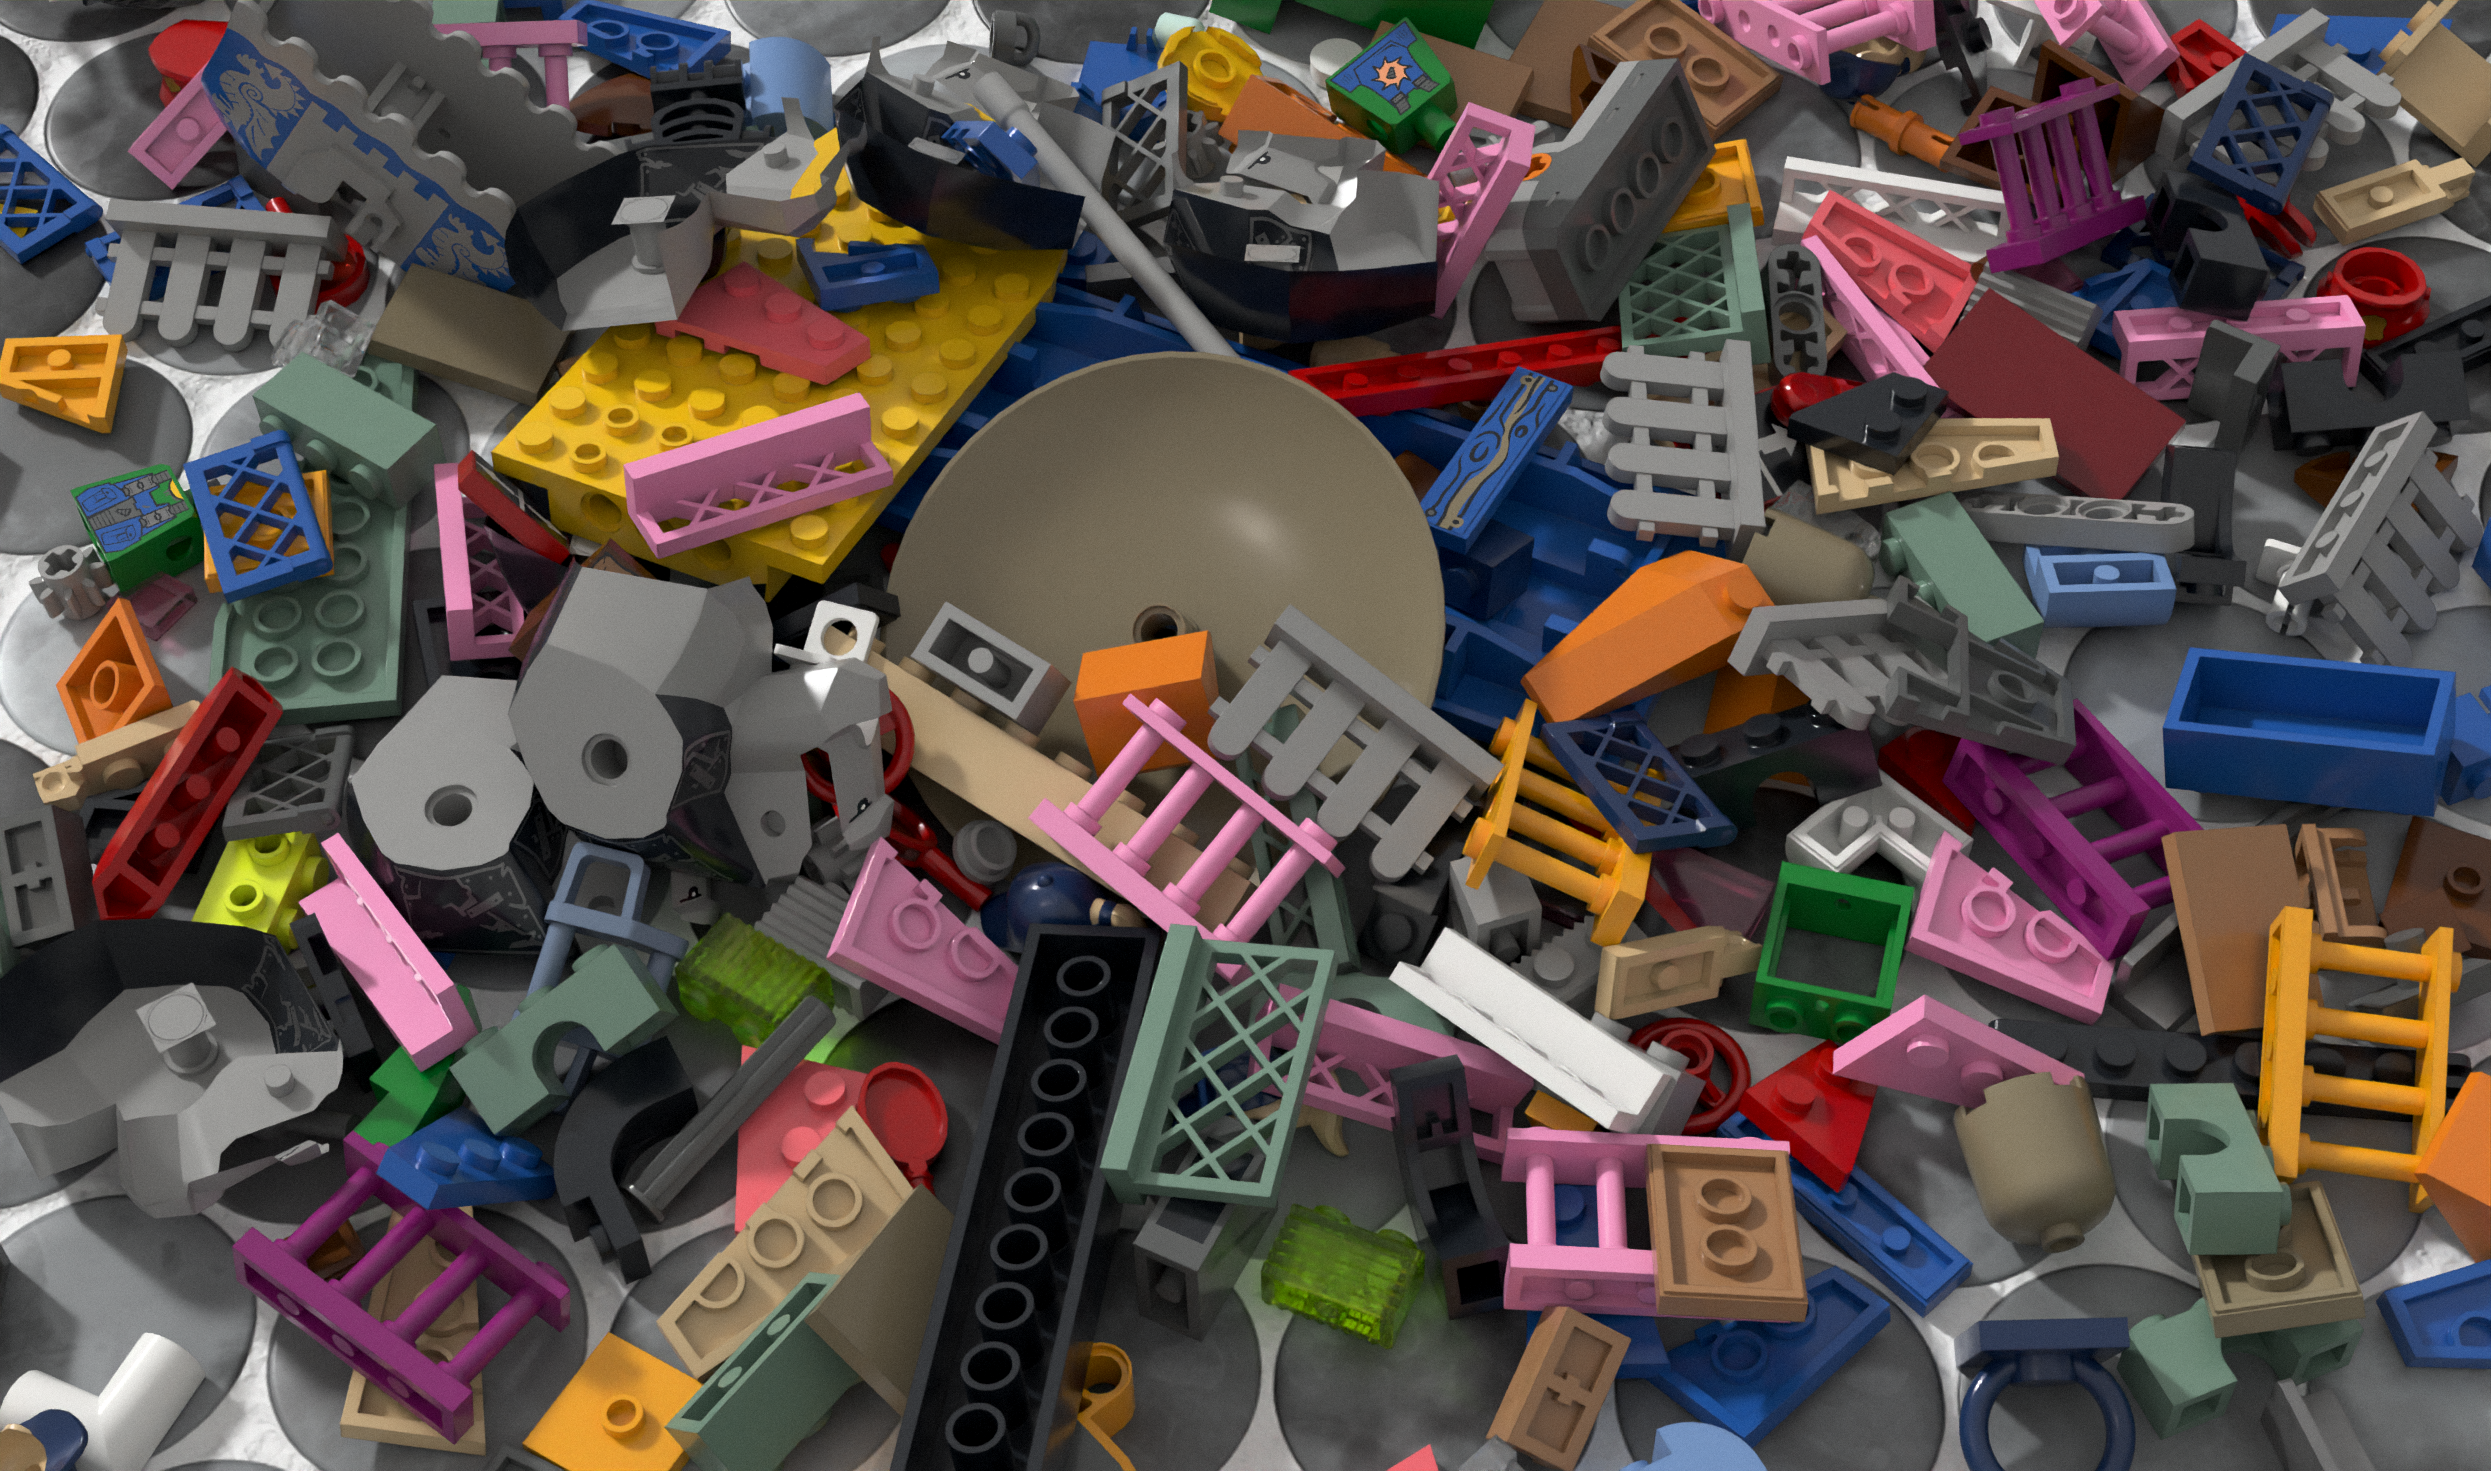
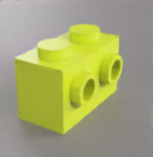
M302 831L229 841L191 921L245 926L276 935L286 954L289 955L291 949H296L299 946L289 923L305 917L298 902L326 886L328 881V860L322 855L315 833L302 834Z

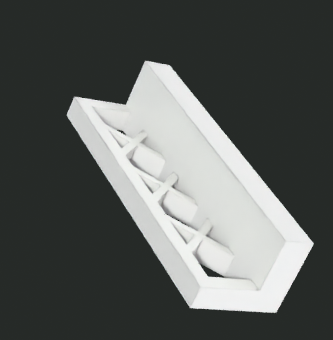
M1787 156L1771 245H1800L1801 240H1803L1801 238L1809 222L1829 190L1836 192L1971 265L1987 255L1986 250L2007 242L2005 232L2010 230V224L2002 191ZM1796 178L1819 182L1827 191L1820 195L1795 192ZM1861 189L1876 191L1884 200L1875 205L1862 203L1853 193ZM1917 199L1931 200L1941 210L1933 214L1917 212L1909 203ZM1979 208L2001 212L1999 225L1974 221L1967 213Z
M1444 928L1421 967L1399 961L1389 977L1398 986L1607 1129L1637 1134L1672 1078L1670 1074L1453 929Z

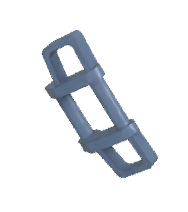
M579 842L574 845L553 901H550L544 918V922L550 925L526 997L544 986L552 985L553 988H556L559 985L575 933L630 946L650 954L646 967L666 995L676 962L682 963L684 961L689 942L679 936L640 922L651 869L639 855L588 842ZM601 862L630 870V878L621 916L574 905L586 869L591 863ZM518 1009L514 1010L511 1021L520 1015ZM585 1026L571 1030L558 1044V1046L577 1050V1053L563 1084L571 1097L550 1112L551 1114L566 1116L572 1103L583 1090L597 1056L612 1062L623 1056L605 1052L594 1035ZM651 1036L637 1048L650 1043L653 1036Z

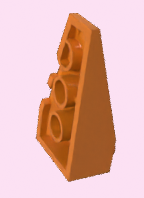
M1254 74L1250 75L1218 131L1219 135L1232 142L1228 148L1231 154L1238 147V130L1270 131L1273 134L1336 140L1344 137L1372 140L1359 130H1355L1339 122L1338 125H1335L1334 122L1337 116L1333 112L1277 78ZM1386 151L1383 171L1428 177L1427 174L1404 159Z
M1685 550L1640 567L1529 670L1520 683L1531 700L1538 703L1537 709L1546 723L1596 718L1730 665L1727 661L1753 607L1775 605L1747 564L1692 550Z

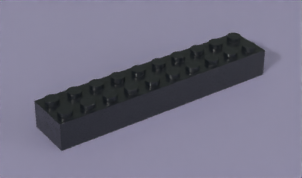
M1029 924L889 1471H1066L1124 1204L1118 1203L1100 1169V1165L1165 945L1162 928Z

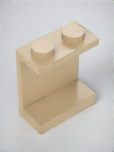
M2428 0L2406 25L2413 32L2412 35L2408 36L2404 31L2400 30L2378 55L2386 64L2376 76L2385 72L2395 79L2393 86L2401 93L2399 105L2476 168L2491 152V64L2440 23L2459 0H2443L2438 7Z

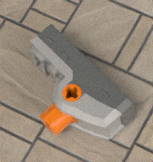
M1679 58L1620 62L1563 142L1542 144L1532 149L1530 168L1484 246V252L1488 260L1495 261L1512 298V312L1516 321L1529 323L1601 322L1717 152Z

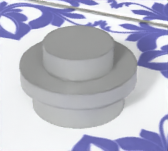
M975 820L966 824L956 833L952 851L956 865L967 878L979 884L990 885L999 882L1010 873L1016 858L1017 846L1012 833L1003 824L991 820Z

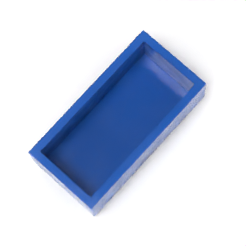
M2190 647L2162 728L2165 788L2190 790L2199 793L2254 797L2264 800L2319 804L2336 808L2347 807L2393 812L2401 815L2411 814L2434 817L2455 736L2456 672Z

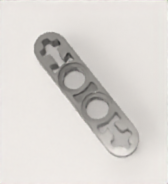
M1998 491L1971 492L1957 498L1987 541L2146 553L2182 552L2190 549L2195 543L2194 510L2182 504Z

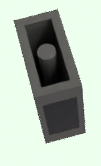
M1224 1115L1201 1130L1198 1136L1208 1150L1213 1153L1245 1132V1130L1236 1118L1233 1119ZM1250 1120L1253 1125L1257 1124L1255 1121ZM1272 1136L1265 1140L1269 1146ZM1193 1144L1175 1174H1181L1203 1159ZM1255 1146L1222 1169L1230 1180L1260 1183L1266 1158L1258 1147ZM1214 1174L1208 1177L1217 1179V1177ZM1161 1196L1133 1242L1139 1315L1202 1342L1277 1213L1278 1199L1275 1208Z

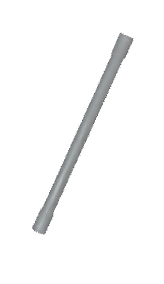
M990 72L981 77L974 86V97L1004 131L1007 132L1013 126L1032 142L1038 150L1034 157L1039 163V169L1058 191L1086 196L1080 217L1195 352L1241 358L1033 117L1028 105L999 72Z

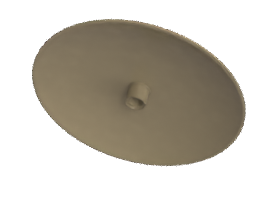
M1167 351L1121 357L1096 363L1063 375L1028 393L997 414L974 434L943 468L924 495L905 531L893 562L886 590L887 593L898 596L901 617L882 626L880 630V641L886 645L880 654L882 657L897 666L904 656L921 665L911 655L947 601L1050 663L1072 683L1038 735V738L1041 740L1035 750L1053 761L1060 751L1064 752L1093 771L1087 782L1094 785L1098 777L1073 702L1083 653L1152 641L1158 631L1169 625L1177 626V636L1208 630L1212 637L1219 696L1228 703H1231L1257 670L1247 662L1259 645L1269 652L1272 651L1264 642L1274 623L1288 605L1291 604L1429 709H1432L1443 665L1446 633L1445 589L1438 551L1427 517L1418 498L1391 454L1362 422L1338 402L1310 384L1275 368L1242 358L1206 352ZM1304 675L1303 678H1305L1307 681H1309L1312 685H1314L1323 693L1325 692V689H1323L1309 677ZM936 677L931 687L950 697L955 687L939 677ZM1289 695L1280 706L1296 704L1306 715L1310 711L1308 707L1292 695ZM988 708L983 716L985 720L1002 729L1007 721L1006 718ZM1359 715L1356 717L1376 733L1379 732L1378 729ZM1342 735L1319 765L1321 773L1338 785L1364 750L1345 735ZM1249 746L1254 771L1262 775L1270 760ZM1216 760V762L1239 779L1235 760ZM1191 765L1137 774L1125 790L1147 804L1141 815L1148 819ZM909 768L908 775L926 805L953 838L962 827L971 821L991 820L999 822L914 768ZM1398 775L1394 777L1370 809L1374 812L1381 805L1399 779ZM1214 780L1179 823L1200 836L1195 848L1204 852L1243 803ZM1257 782L1259 796L1263 798L1266 793L1262 785ZM1276 801L1273 807L1293 822L1289 802ZM1265 821L1267 834L1282 844L1287 845L1289 839ZM1004 825L1012 833L1017 846L1013 868L1004 877L1005 880L1011 882L1017 873L1033 863L1059 862L1067 864ZM1356 827V829L1347 839H1349L1359 828ZM1250 837L1235 857L1255 870L1249 881L1259 887L1261 884ZM1347 839L1338 842V844L1336 845V847L1338 848V847H1339L1340 845H1342ZM1270 845L1273 864H1275L1282 852ZM1106 888V890L1109 893V896L1112 898V901L1117 902L1119 904L1130 905L1133 908H1135L1143 916L1144 919H1150L1135 905L1131 904L1130 902L1126 901L1122 897L1118 896L1117 894Z

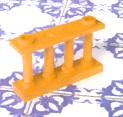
M1526 698L1515 720L1506 716L1503 717L1488 752L1497 755V760L1505 766L1490 784L1482 818H1477L1464 845L1462 854L1472 858L1465 885L1478 890L1490 866L1495 861L1588 903L1586 910L1595 914L1590 941L1602 947L1620 944L1644 902L1652 852L1634 854L1588 797L1522 768L1524 761L1577 784L1543 741L1530 735L1538 703ZM1637 764L1634 771L1638 772L1641 765ZM1649 769L1647 776L1665 782V778L1659 771ZM1607 780L1616 792L1626 795L1629 787ZM1640 791L1635 796V799L1657 807L1661 806L1662 799ZM1516 794L1602 832L1601 840L1515 802ZM1639 819L1645 827L1655 826L1653 823ZM1508 828L1595 867L1594 875L1599 876V878L1506 837Z
M2285 906L2270 925L2257 1119V1135L2262 1145H2269L2272 1150L2274 1172L2279 1182H2286L2288 1185L2292 1184L2297 1179V1174L2304 1175L2307 1169L2410 1183L2408 1212L2423 1214L2434 1202L2420 1184L2414 1172L2445 1118L2450 994L2457 992L2462 976V955L2460 952H2453L2454 928L2439 926L2422 945L2421 954L2322 941L2321 934L2312 933L2313 909ZM2320 968L2420 982L2418 1020L2318 1007L2316 999L2308 998L2309 974L2315 975ZM2317 1034L2416 1048L2415 1085L2411 1087L2314 1073L2313 1066L2304 1065L2305 1040L2311 1041L2314 1035ZM2311 1101L2413 1115L2411 1154L2310 1141L2308 1133L2300 1132L2301 1107H2308Z

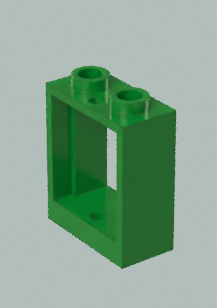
M1782 861L1756 975L1748 1024L1771 1028L1780 1033H1795L1824 1040L1829 1038L1834 1042L1844 1045L1888 1018L1891 1013L1915 887ZM1838 899H1844L1848 903L1839 902ZM1787 927L1886 946L1876 998L1776 978Z

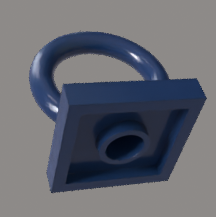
M2128 1318L1987 1320L1976 1322L1954 1339L1956 1368L1983 1367L1967 1389L1960 1410V1443L1969 1470L2005 1471L1993 1453L1989 1440L1988 1425L1990 1413L1997 1397L2009 1384L2014 1387H2052L2079 1383L2095 1399L2105 1421L2106 1445L2101 1461L2094 1471H2129L2136 1444L2134 1416L2123 1389L2113 1375L2101 1365L2130 1347Z

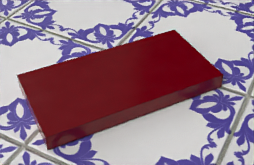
M1990 287L1923 366L1939 388L1949 391L1947 406L1964 418H2050L2059 454L2056 476L2050 477L2078 497L2127 500L2164 455L2166 444H2173L2186 425V420Z

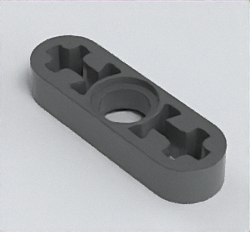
M1784 244L1776 247L1770 253L1762 276L1771 363H1767L1768 379L1771 386L1778 385L1782 378L1789 373H1796L1794 366L1789 365L1794 352L1801 351L1799 356L1801 372L1824 376L1827 369L1819 260L1811 250L1804 246ZM1785 269L1793 270L1794 277L1799 279L1795 291H1788L1790 285L1789 273ZM1787 312L1800 314L1806 318L1810 327L1805 330H1792L1780 321L1779 316Z

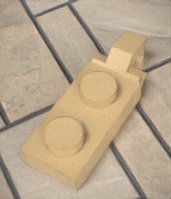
M2463 157L2429 168L2428 165H2421L2417 159L2319 191V194L2315 196L2313 210L2342 246L2442 213L2453 207L2454 202L2469 196V188L2472 178L2475 176V171Z
M191 700L75 745L77 755L70 760L33 774L37 790L44 805L53 804L67 811L82 809L87 796L114 789H132L140 784L142 780L152 777L188 720L200 706L199 701Z
M1708 925L1602 947L1594 1010L1608 1019L1617 1020L1717 998L1723 978L1758 971L1763 946L1741 936L1742 933L1737 930L1729 931L1724 929L1723 926Z

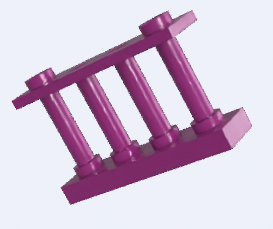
M2094 77L2069 82L2059 86L2061 96L2016 113L2014 106L1980 114L1978 115L1980 126L1958 134L1961 146L1990 139L2011 230L2005 232L2007 242L1986 250L1991 274L2046 263L2144 220L2147 213L2144 195L2122 199L2120 190H2113L2094 103L2120 94L2118 82L2096 87ZM2070 112L2074 122L2090 197H2087L2068 117ZM2043 122H2045L2064 208H2060L2041 126ZM2017 132L2038 216L2035 220L2033 219L2014 133Z
M2078 698L2073 699L2076 747L2064 766L2083 787L2047 798L2027 777V775L2057 766L2058 764L2018 753L2006 755L2000 748L1961 738L1942 782L2106 961L2126 955L2149 911L2174 902L2161 837L2173 832L2204 829ZM2104 808L2125 830L2089 843L2068 819ZM2146 852L2168 875L2131 888L2110 864Z
M352 1131L343 1139L346 1175L350 1178L287 1240L276 1239L272 1242L254 1227L246 1232L232 1246L236 1279L249 1291L455 1445L474 1425L473 1391L470 1382L535 1315L561 1333L570 1324V1289L564 1277L554 1267L543 1261L533 1263L460 1208L427 1210L377 1175L378 1167L389 1146L380 1142L372 1145L355 1131ZM372 1195L403 1216L340 1281L331 1279L327 1283L308 1269L306 1260ZM426 1235L457 1256L454 1262L394 1322L385 1320L383 1323H380L362 1309L360 1301ZM480 1275H483L512 1297L449 1363L440 1361L438 1364H435L417 1350L415 1341Z

